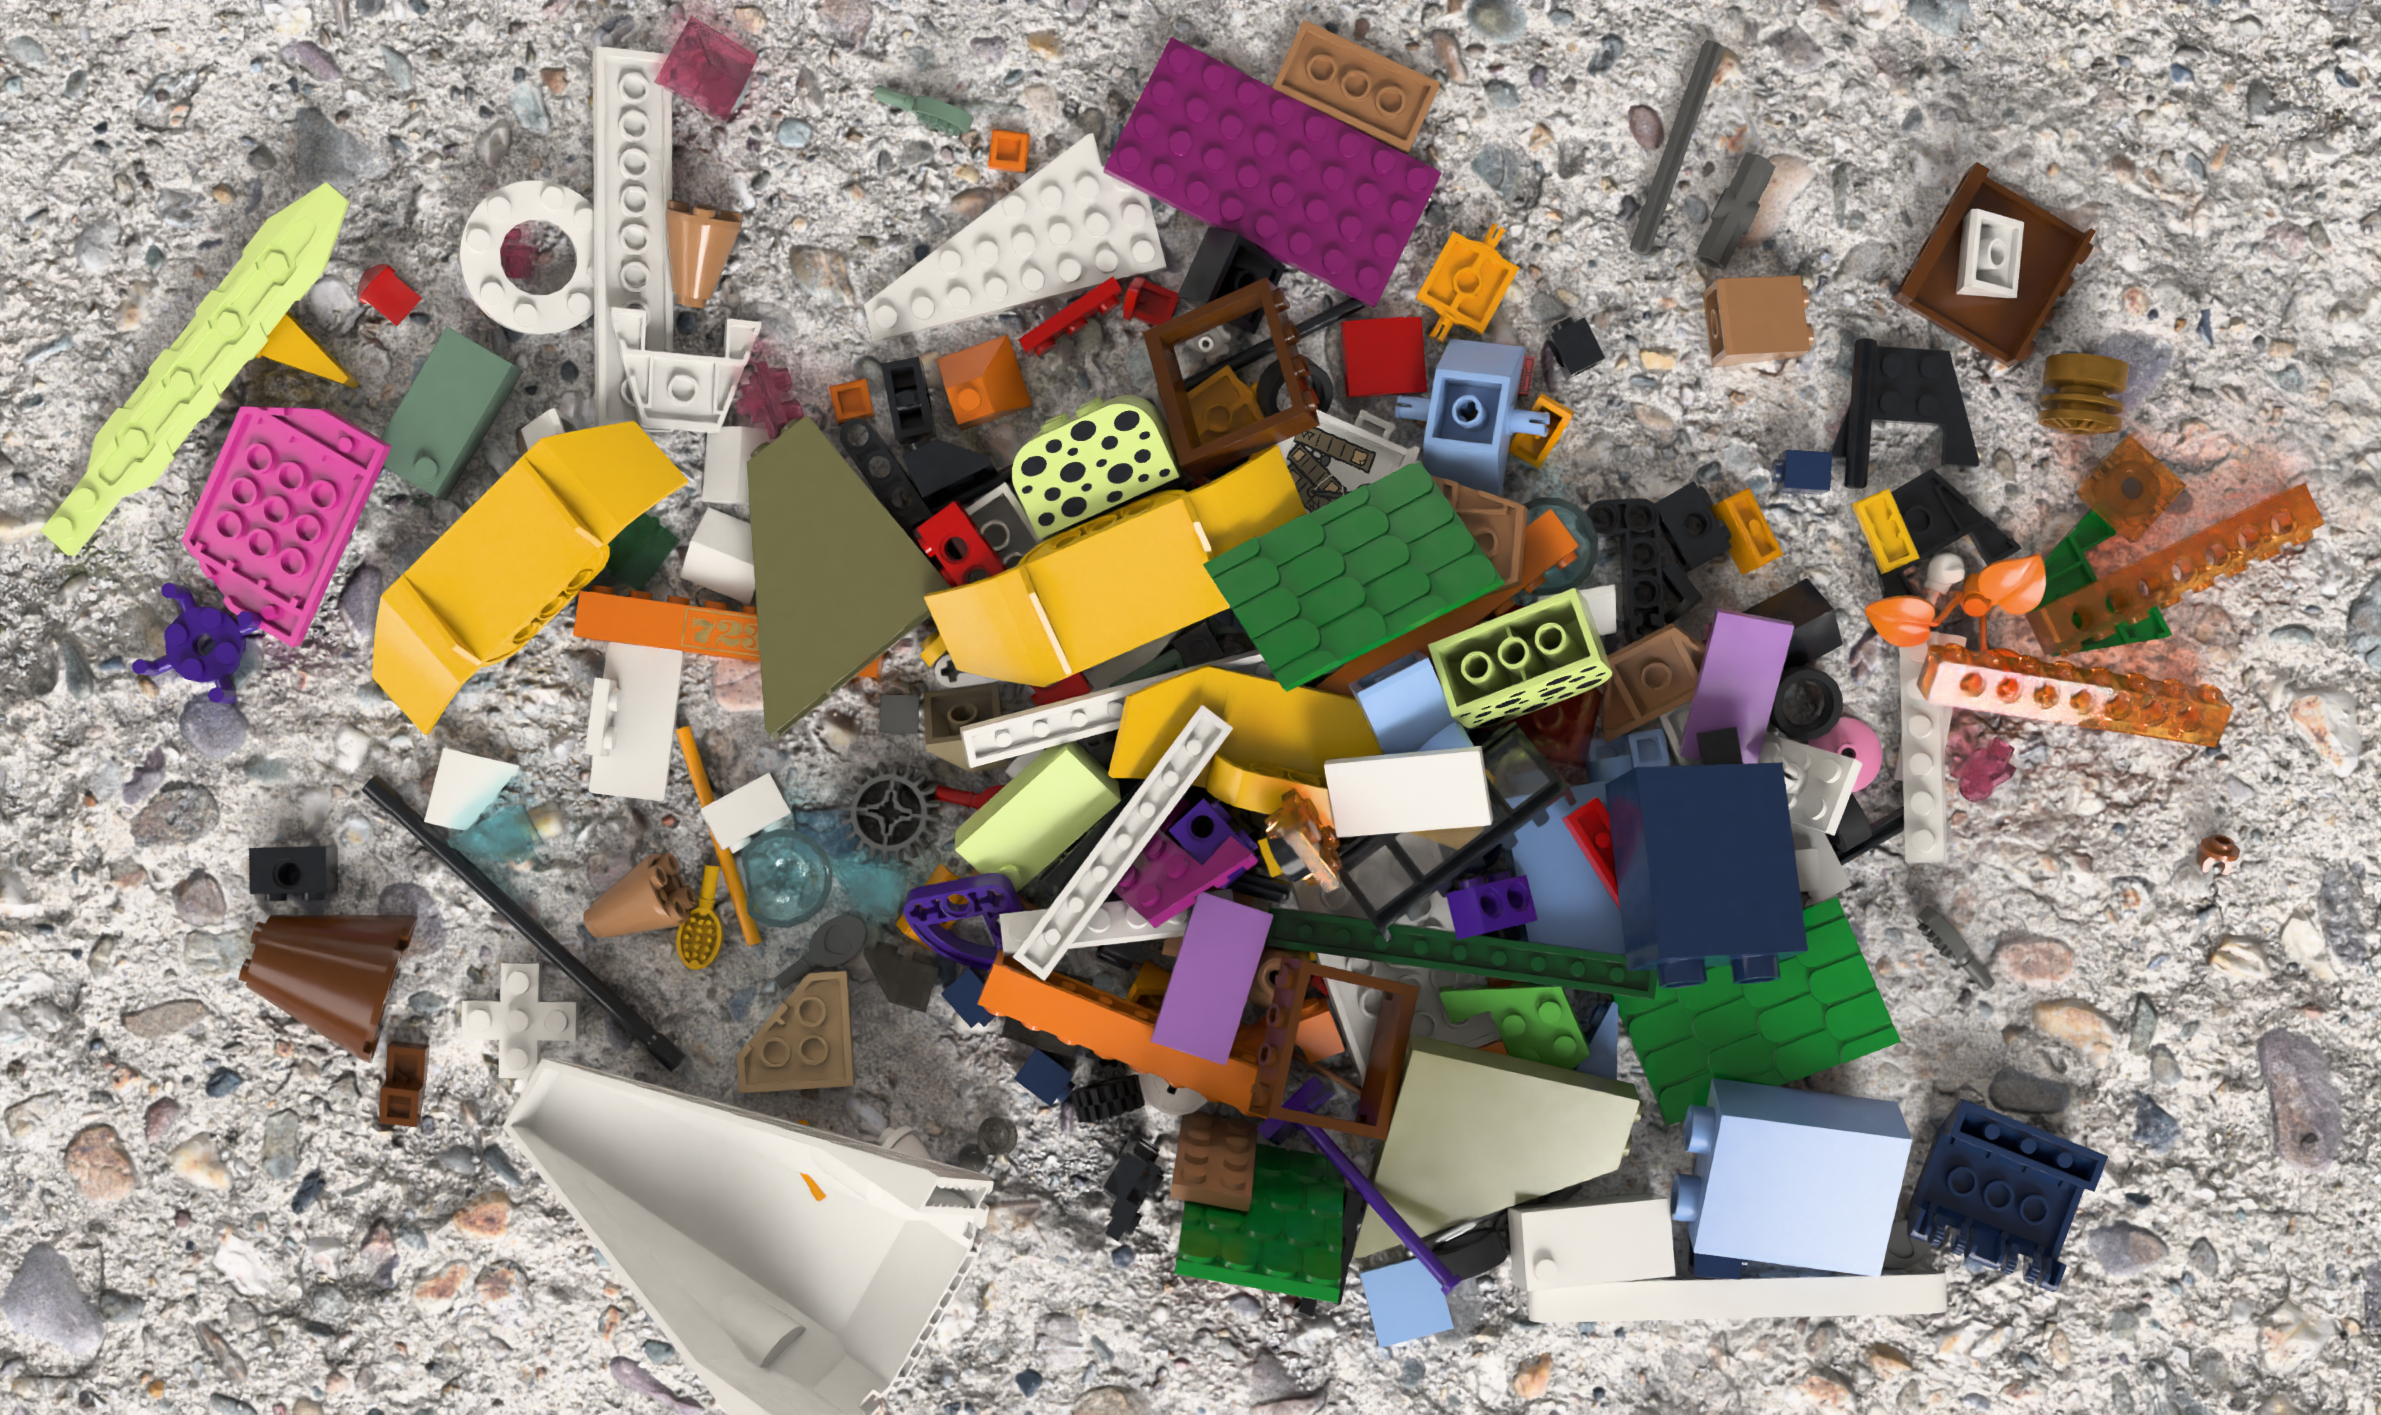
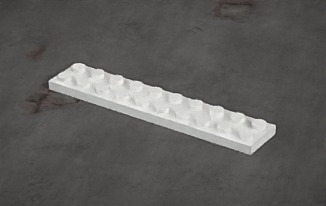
M596 46L593 49L595 427L635 421L641 427L611 322L610 309L611 307L647 310L645 350L673 353V292L665 222L667 200H672V54ZM641 427L643 431L650 432L674 431L673 429Z

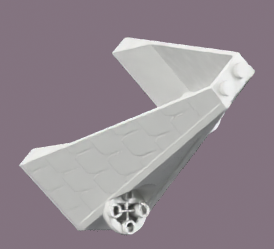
M542 1059L531 1070L527 1086L521 1096L510 1106L508 1118L503 1125L504 1130L525 1158L536 1169L561 1204L569 1211L587 1237L595 1244L623 1283L631 1290L653 1321L661 1328L692 1371L697 1374L728 1415H874L881 1406L875 1400L881 1398L889 1389L896 1392L905 1383L982 1249L983 1240L975 1235L977 1227L982 1230L986 1226L989 1206L983 1203L982 1200L986 1194L989 1195L992 1192L994 1181L980 1172L932 1160L928 1150L919 1140L918 1131L908 1125L902 1126L897 1130L888 1127L881 1134L877 1145L830 1131L559 1059ZM800 1173L809 1175L827 1197L820 1202L817 1201Z

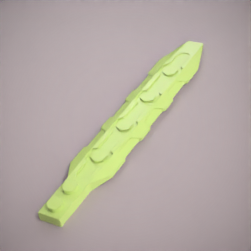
M325 182L266 220L243 249V256L218 288L208 293L196 308V315L169 349H164L150 366L148 376L122 408L118 407L96 434L86 474L41 529V532L68 556L77 555L121 498L153 486L175 458V451L199 421L209 416L221 401L223 391L249 359L253 360L268 342L270 332L294 302L300 301L324 272L350 203L331 184Z

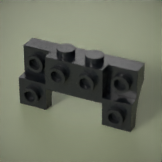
M1132 1133L1119 1151V1156L1105 1176L1103 1188L1117 1196L1115 1203L1110 1209L1109 1216L1112 1219L1105 1232L1106 1235L1117 1242L1123 1233L1131 1236L1142 1218V1215L1137 1212L1145 1200L1143 1197L1146 1193L1151 1197L1154 1195L1164 1179L1163 1174L1165 1172L1162 1170L1163 1158L1158 1153L1160 1149L1142 1137L1138 1138Z

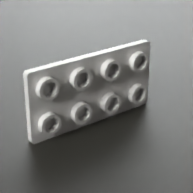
M616 642L608 643L604 676L594 680L585 754L593 755L589 791L591 793L653 801H664L666 799L684 661L683 651Z

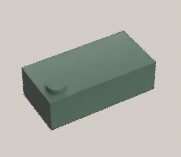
M446 326L380 439L392 445L383 466L431 495L447 501L523 371Z

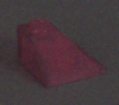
M691 15L654 83L718 122H722L727 119L744 89L758 56Z

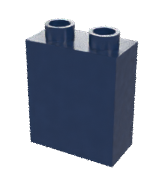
M1783 762L1635 767L1605 784L1628 971L1657 969L1659 988H1683L1707 983L1706 967L1731 966L1733 984H1756L1781 979L1779 961L1808 951Z

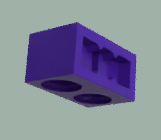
M1202 799L1169 829L1170 833L1201 865L1230 836L1248 849L1257 860L1259 859L1253 852L1258 847L1257 844L1243 829L1236 834L1227 824L1232 817L1217 801L1210 805L1205 799ZM1201 817H1210L1214 823V830L1207 838H1198L1194 832V824ZM1241 867L1240 869L1230 874L1228 876L1230 881L1222 885L1220 888L1225 890L1239 876H1241L1246 871V869L1244 867Z
M1509 871L1486 876L1487 884H1484L1483 877H1478L1460 882L1461 890L1447 893L1446 897L1457 940L1538 921L1527 875L1511 878Z

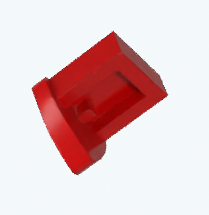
M379 264L373 266L362 274L357 289V298L364 305L368 302L389 321L398 326L422 298L394 274L395 269L390 265Z
M1137 276L1133 279L1126 292L1123 319L1131 321L1133 318L1154 327L1171 320L1180 300V297L1177 296L1178 293L1146 281L1147 278Z

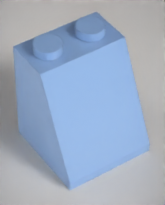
M1419 650L1348 684L1383 755L1417 752L1438 732L1453 722H1457L1451 716L1443 689L1429 658Z

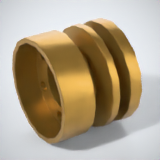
M2055 354L2046 357L2043 383L2045 386L2060 392L2041 397V405L2049 409L2039 412L2038 423L2047 428L2075 435H2097L2121 431V418L2112 414L2123 412L2124 405L2122 402L2108 398L2107 395L2126 391L2129 364L2120 359L2092 354Z

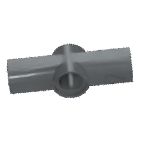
M1748 152L1744 155L1729 187L1725 188L1710 217L1712 222L1697 249L1695 257L1702 263L1712 268L1726 269L1742 234L1745 235L1750 228L1760 207L1758 202L1773 175L1776 166L1768 159Z

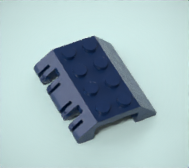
M1960 1099L1936 1131L1910 1200L1907 1235L1922 1242H1925L1928 1238V1244L1938 1247L1945 1237L1946 1225L1952 1227L1951 1253L1961 1256L1964 1252V1258L1994 1270L2000 1268V1271L2007 1275H2011L2015 1271L2018 1255H2024L2023 1280L2030 1284L2036 1282L2037 1287L2055 1292L2061 1283L2067 1267L2066 1264L2058 1261L2080 1199L2084 1189L2095 1192L2108 1156Z

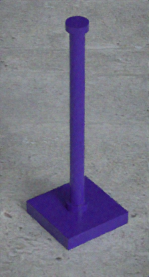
M1313 1076L1281 1107L1315 1113L1335 1094L1324 1082ZM1267 1118L1257 1128L1266 1140L1277 1146H1280L1296 1130L1302 1129L1442 1285L1440 1290L1445 1296L1451 1293L1463 1281L1458 1274L1454 1276L1322 1128L1273 1118Z

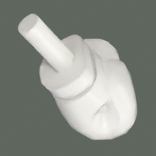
M1945 552L1936 554L1929 562L1926 581L1923 587L1930 591L1926 600L1935 605L1939 594L1946 596L1951 585L1964 578V562L1960 556Z

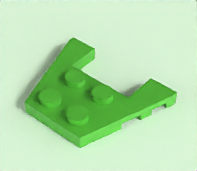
M1511 983V986L1488 987L1486 984L1473 985V988H1454V986L1439 988V996L1452 1024L1490 1011L1509 1056L1570 1070L1590 1056V1047L1564 987L1535 983Z

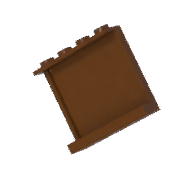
M1976 162L1966 170L1891 299L2009 368L2020 362V360L2025 362L2034 351L2037 344L2033 341L2034 336L2039 328L2044 330L2052 320L2056 310L2051 307L2058 295L2063 297L2072 286L2075 277L2071 276V273L2077 263L2082 265L2090 255L2094 245L2089 242L2096 231L2090 228L2083 233L1988 178L1987 174L1990 169ZM1971 209H1981L2024 222L2017 298L1956 294L1963 218Z

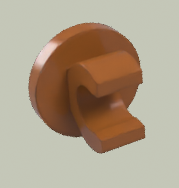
M2212 835L2201 840L2199 848L2202 853L2199 856L2198 862L2202 871L2208 873L2211 863L2220 861V871L2223 875H2228L2232 870L2231 861L2239 858L2240 849L2229 837Z

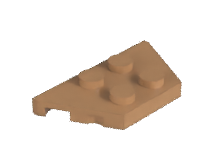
M1671 623L1608 655L1607 658L1613 674L1603 683V735L1606 742L1691 701L1706 645Z

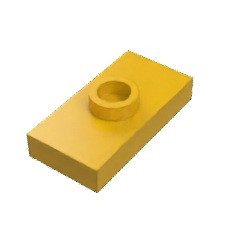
M1889 488L1851 504L1881 574L1920 558Z

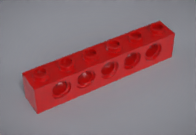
M959 500L953 501L916 528L921 534L917 539L920 546L930 558L936 555L944 566L940 572L951 588L971 583L970 577L975 569L985 570L989 577L1008 570ZM953 537L963 539L967 545V553L962 559L953 558L948 552V543ZM1082 671L1046 687L1030 685L1035 691L1031 698L1037 707L1085 695L1094 689Z

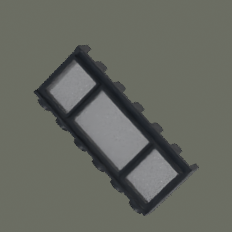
M1515 721L1507 727L1497 729L1490 736L1489 741L1481 746L1493 817L1491 825L1363 835L1354 842L1344 844L1338 848L1334 856L1327 861L1387 943L1394 939L1387 927L1405 914L1410 921L1419 919L1423 914V910L1419 906L1422 901L1436 891L1443 898L1446 897L1447 893L1454 892L1455 887L1450 880L1468 867L1474 874L1483 871L1486 863L1482 856L1498 844H1501L1505 850L1515 847L1518 840L1514 832L1532 820L1537 827L1546 824L1550 818L1546 809L1561 797L1564 798L1570 807L1576 803L1570 787L1561 779Z

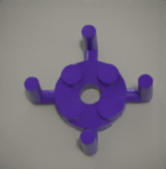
M173 583L164 584L161 589L162 595L166 598L177 600L183 613L165 630L164 637L167 655L153 661L138 659L132 665L133 671L139 675L158 676L174 668L177 673L187 680L215 683L216 687L212 688L208 693L210 701L223 704L234 703L237 700V693L229 676L236 672L240 666L239 662L246 649L245 635L260 629L258 626L263 620L262 615L242 611L236 620L235 617L220 609L197 607L188 587ZM209 634L214 639L215 646L210 654L204 656L199 652L197 644L203 635Z

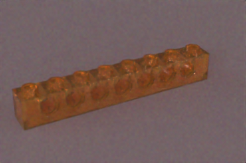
M2302 483L2285 489L2025 614L2044 655L2059 652L2061 658L2083 649L2081 642L2090 637H2093L2096 642L2116 633L2117 631L2114 626L2123 621H2126L2129 626L2148 618L2150 615L2147 610L2156 605H2159L2162 610L2181 602L2183 599L2180 594L2189 589H2192L2193 593L2196 594L2216 585L2213 578L2224 573L2226 578L2232 577L2249 569L2246 562L2256 557L2259 562H2262L2282 553L2279 546L2290 542L2291 546H2296L2313 538L2312 530L2324 525L2325 522L2306 484ZM2272 518H2274L2278 523V533H2276L2272 528ZM2239 533L2242 534L2246 540L2245 549L2242 548L2239 544ZM2206 549L2210 550L2213 554L2214 561L2212 565L2206 560ZM2173 565H2176L2181 572L2180 581L2173 576ZM2140 580L2145 582L2148 587L2147 597L2143 596L2139 590ZM2107 596L2111 597L2115 603L2114 613L2110 612L2106 607ZM2074 611L2081 616V629H2078L2073 624L2072 616Z
M1947 643L1945 646L1930 644L1916 683L1928 703L2217 748L2233 710L2232 705L2224 697L2223 692L2210 684H2200L2198 687L2185 685L2183 682L2173 678H2165L2163 681L2149 679L2145 675L2136 672H2129L2127 675L2113 673L2106 668L2098 666L2085 669L2076 667L2066 661H2056L2055 664L2042 662L2029 655H2020L2018 658L2004 656L2002 653L1992 649H1983L1982 652L1967 650L1965 647L1954 643ZM1972 672L1969 676L1962 678L1965 674ZM2008 678L2005 682L1999 684L2000 681Z

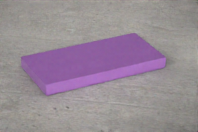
M1716 608L1679 749L1680 756L1701 760L1696 733L1737 727L1743 764L1758 763L1794 629L1792 622Z
M1202 892L1196 896L1197 902L1193 904L1150 1041L1226 1066L1274 915Z

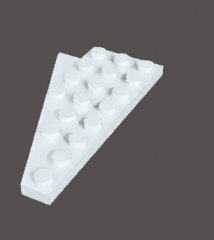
M1087 134L866 302L864 308L874 344L1096 288L1112 276H1114L1117 282L1137 276L1167 270L1149 196L1103 173L1105 166L1102 167L1094 134Z

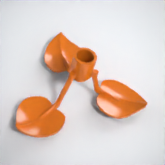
M2035 553L2022 558L1999 560L1986 566L1980 573L1970 574L1964 580L1962 592L1955 591L1953 599L1936 618H1934L1935 607L1931 602L1921 597L1906 595L1884 598L1869 603L1865 606V614L1878 634L1887 642L1899 647H1914L1926 642L1930 637V627L1939 626L1956 605L1960 603L1966 614L1972 617H1979L1981 654H1971L1963 659L1961 675L1964 682L1971 690L1983 697L2009 699L2015 697L2025 685L2028 678V666L2025 659L2011 649L1997 648L1990 652L1988 651L1987 612L1998 603L2004 611L2010 614L2026 613L2037 607L2043 598L2046 585L2044 561L2040 553Z

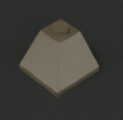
M999 683L923 693L925 746L927 751L969 772L1008 767L1007 758L970 768L966 761L959 728L1003 716Z

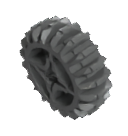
M878 762V775L875 776L870 767H865L863 772L867 781L864 782L857 776L851 779L852 783L859 788L857 792L844 789L843 795L853 800L851 804H840L839 810L850 811L851 818H842L839 822L841 826L852 824L854 830L844 835L846 840H851L856 836L861 839L854 846L856 852H860L868 845L870 848L866 858L873 860L877 852L881 851L882 864H888L890 855L894 852L895 860L899 864L904 862V850H907L913 859L919 856L914 846L916 843L924 849H928L931 846L929 841L923 836L925 833L931 836L938 835L939 831L936 828L930 827L929 824L930 821H942V815L931 814V807L942 806V801H929L928 796L935 793L937 788L935 785L929 786L926 789L922 788L921 785L928 778L925 773L919 775L916 780L912 779L915 773L914 766L909 765L903 775L900 774V762H893L891 773H888L885 762ZM884 781H889L888 790H886L884 799L880 803L875 805L862 803L866 794L874 786ZM900 782L915 792L919 799L921 810L910 809L903 805ZM892 801L894 802V809L909 813L910 816H899V819L893 818L894 823L890 824L888 823L887 816L872 810L889 807L887 803ZM861 815L871 816L879 821L882 835L881 842L875 840L866 831ZM902 822H920L917 830L909 839L893 845L894 835H896L897 828Z

